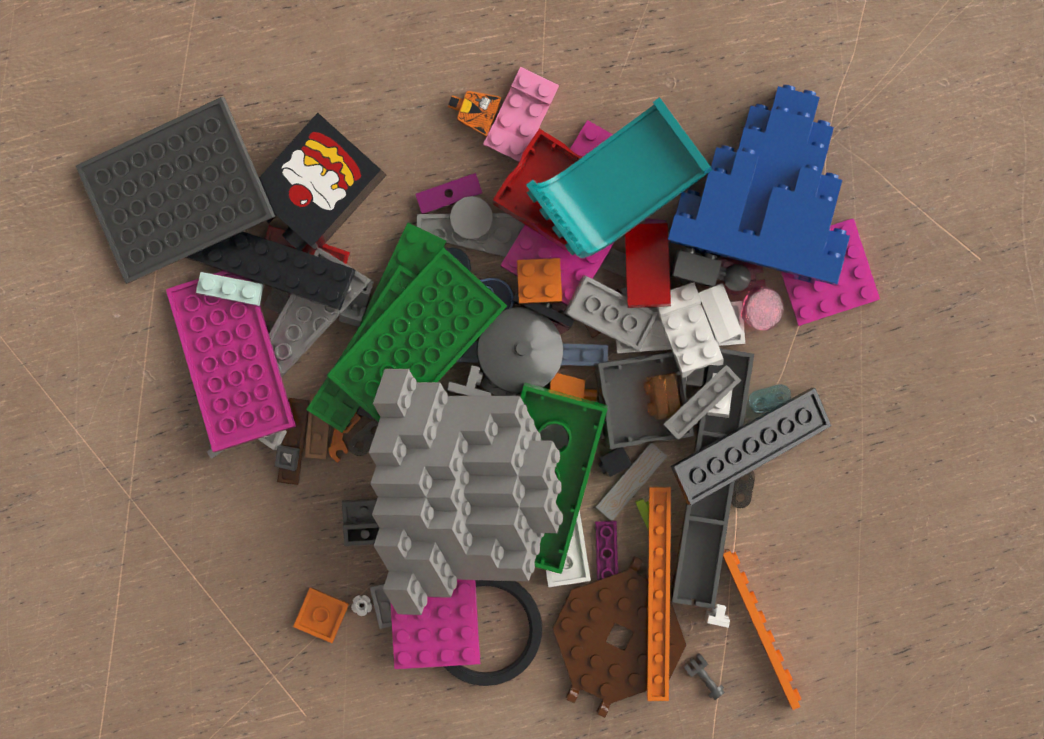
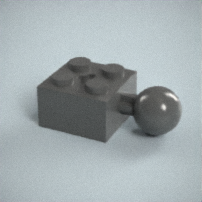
M682 248L681 251L675 252L670 277L708 287H715L716 280L719 279L723 280L725 285L732 291H742L750 284L751 274L744 265L733 264L728 268L720 267L721 261L716 260L717 256L712 254L695 255L696 250Z

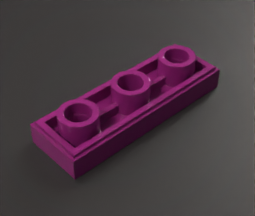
M474 173L416 193L415 195L421 213L425 214L454 204L464 197L483 194L477 175ZM451 190L453 191V196L448 198L445 196V192Z
M595 521L597 580L618 573L617 521ZM604 550H610L611 555L609 557H605L603 555Z

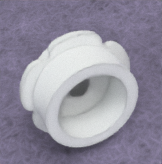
M366 595L356 596L351 605L352 611L359 616H365L367 612L372 610L371 599Z

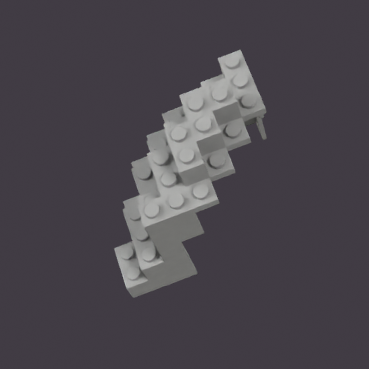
M385 369L373 402L380 415V420L369 450V454L376 464L370 484L378 496L372 513L379 526L374 547L389 571L383 591L397 614L422 615L424 606L427 605V597H451L453 590L457 586V579L529 581L531 573L535 569L536 555L540 552L541 538L545 533H557L559 525L563 521V514L556 504L557 496L561 492V482L555 474L556 464L560 460V452L557 450L554 442L541 441V435L537 431L534 421L527 411V406L524 405L520 396H448L440 382H416L409 369Z

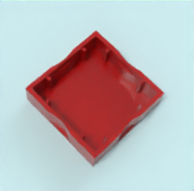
M539 128L523 152L519 164L508 175L493 198V205L566 250L565 244L568 242L563 236L559 238L552 227L555 224L551 219L546 220L539 210L542 206L538 201L534 203L528 196L529 188L526 184L532 180L536 183L545 182L566 170L583 156L574 153L564 143Z

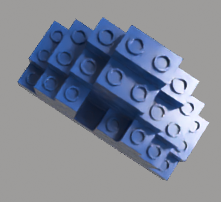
M783 84V87L778 86L771 111L768 110L767 106L756 104L755 107L750 106L737 152H734V148L722 145L721 148L716 147L711 165L712 171L708 173L702 197L699 195V192L693 190L681 193L668 242L687 246L689 249L696 250V253H713L793 274L794 279L813 284L815 281H820L835 286L838 285L850 235H846L847 231L834 228L833 231L830 230L842 180L838 179L839 175L827 172L826 175H822L834 127L830 126L831 123L823 120H818V123L813 122L820 97L816 96V92L810 90L799 92L795 91V87Z

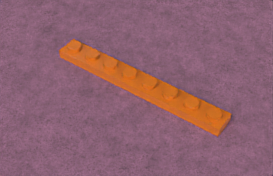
M727 549L723 553V558L791 709L795 710L801 707L798 702L802 700L797 688L792 689L790 681H793L788 669H783L781 664L784 661L779 649L776 651L772 644L775 642L771 630L766 631L763 623L767 621L762 610L757 611L755 604L758 601L754 592L748 591L746 584L749 581L745 572L740 573L737 565L741 563L736 552L731 553Z

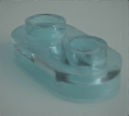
M782 384L754 391L749 396V406L751 410L757 413L770 411L790 400L791 391ZM779 396H783V397H784V398L781 399V400L777 399Z

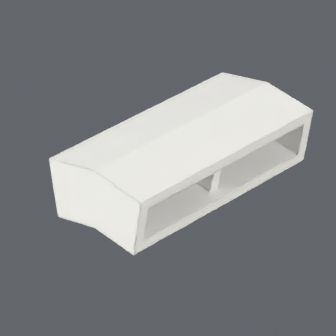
M723 283L698 293L718 343L743 333Z

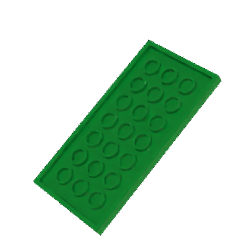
M443 247L332 368L327 376L379 422L380 415L373 402L385 369H409L416 382H438L507 305Z

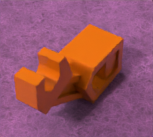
M357 412L350 421L352 424L347 426L343 433L334 428L331 447L328 450L329 455L337 463L341 460L337 456L338 450H343L345 454L349 452L343 440V435L348 433L362 418Z

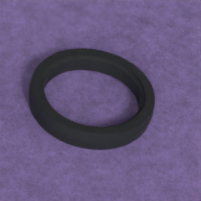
M476 580V587L491 586L507 591L523 606L529 621V637L522 654L509 666L494 672H478L468 669L463 665L443 666L456 678L479 686L502 684L520 675L535 658L542 638V620L534 599L516 581Z

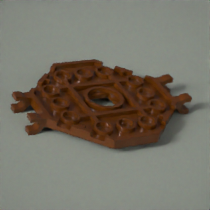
M636 556L633 557L627 570L571 589L552 627L572 682L566 695V700L575 703L580 689L602 699L596 712L597 715L604 718L609 711L611 703L647 691L648 578L637 574L643 560ZM670 573V583L674 577L672 573ZM671 599L669 680L686 647ZM615 623L633 631L624 650L606 642Z

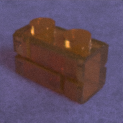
M675 373L648 376L647 382H644L646 394H650L651 403H648L649 415H653V419L656 420L672 417L680 409Z

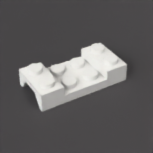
M693 282L670 290L671 306L656 307L682 378L687 377L694 370L709 365H723V356L709 326L695 283Z

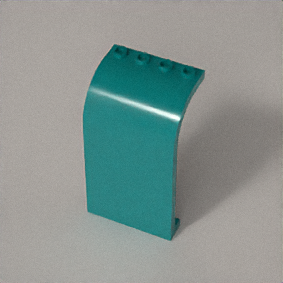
M660 97L653 102L654 105L560 174L542 183H536L532 180L526 184L529 188L528 196L534 203L538 201L542 206L539 211L546 220L551 219L555 224L552 229L559 238L563 236L568 242L565 244V247L572 256L576 254L579 258H586L606 248L712 171L711 166Z

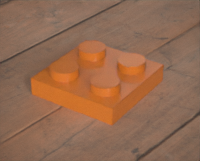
M560 258L517 260L519 304L562 302Z
M310 587L293 627L333 643L349 603Z

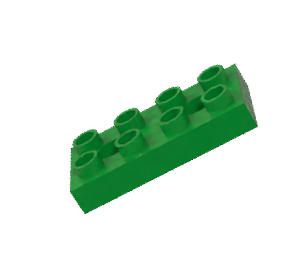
M524 383L521 399L524 405L527 406V411L533 419L537 431L540 433L542 429L549 425L559 424L566 430L567 436L569 435L568 443L562 448L557 449L560 452V460L555 467V474L561 482V492L557 496L556 504L563 514V521L559 525L557 533H545L541 538L540 552L536 555L534 562L537 568L562 574L608 405Z

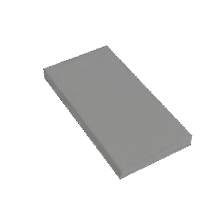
M585 275L582 276L564 314L637 351H640L658 315L657 312L647 307L628 308L626 296Z

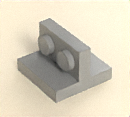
M475 365L471 366L467 385L450 381L447 389L467 396H491V392L475 388L476 384H481L483 377L480 367Z

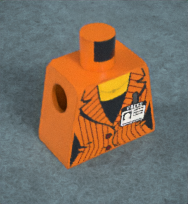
M467 91L464 99L452 95L448 107L459 111L457 121L487 137L501 97Z

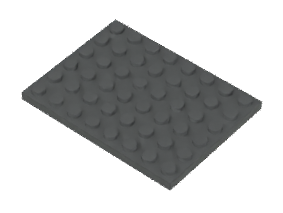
M225 97L213 100L76 165L126 284L275 217Z

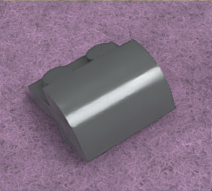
M377 498L342 500L344 546L371 545L375 543L379 526L372 513Z

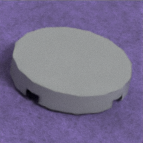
M470 196L456 202L451 210L450 220L453 229L461 237L476 239L485 235L491 228L493 216L492 210L484 200Z

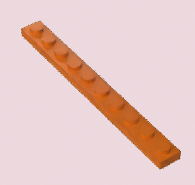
M649 487L647 701H669L671 487Z

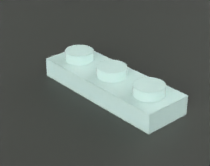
M200 272L196 293L260 306L264 285Z

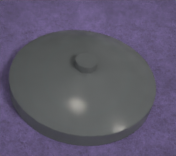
M510 308L502 311L479 336L477 358L483 374L493 385L509 393L521 394L524 383L544 387L555 377L562 363L563 344L558 329L548 317L529 308Z

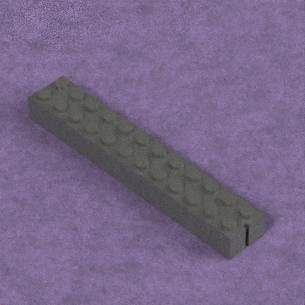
M720 348L723 356V365L707 366L705 385L712 379L713 373H718L726 365L741 381L732 391L729 418L706 414L699 420L694 453L744 425L754 361L753 353ZM735 481L692 505L686 503L671 595L672 602L691 605V599H694L695 606L715 609Z

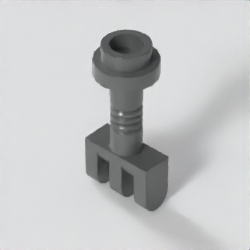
M698 653L696 656L701 663L697 664L692 658L689 661L694 668L691 670L690 666L686 663L683 667L691 677L698 674L711 691L708 696L716 700L725 693L723 691L724 687L722 685L718 687L704 670L709 664Z

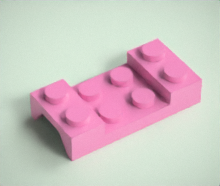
M520 67L483 145L520 162L523 152L538 131L559 85Z

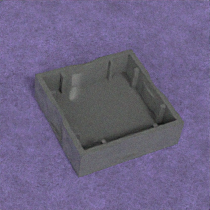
M673 352L594 363L599 403L608 405L603 424L606 448L614 449L640 445L655 440L677 439L664 423L688 400L686 396V377L682 378ZM693 427L681 438L694 436Z

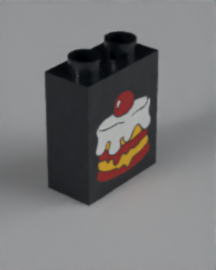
M317 113L264 171L259 179L275 217L278 216L289 226L282 236L298 251H303L308 244L315 250L322 248L387 175L325 118ZM274 218L269 219L266 222L270 224Z

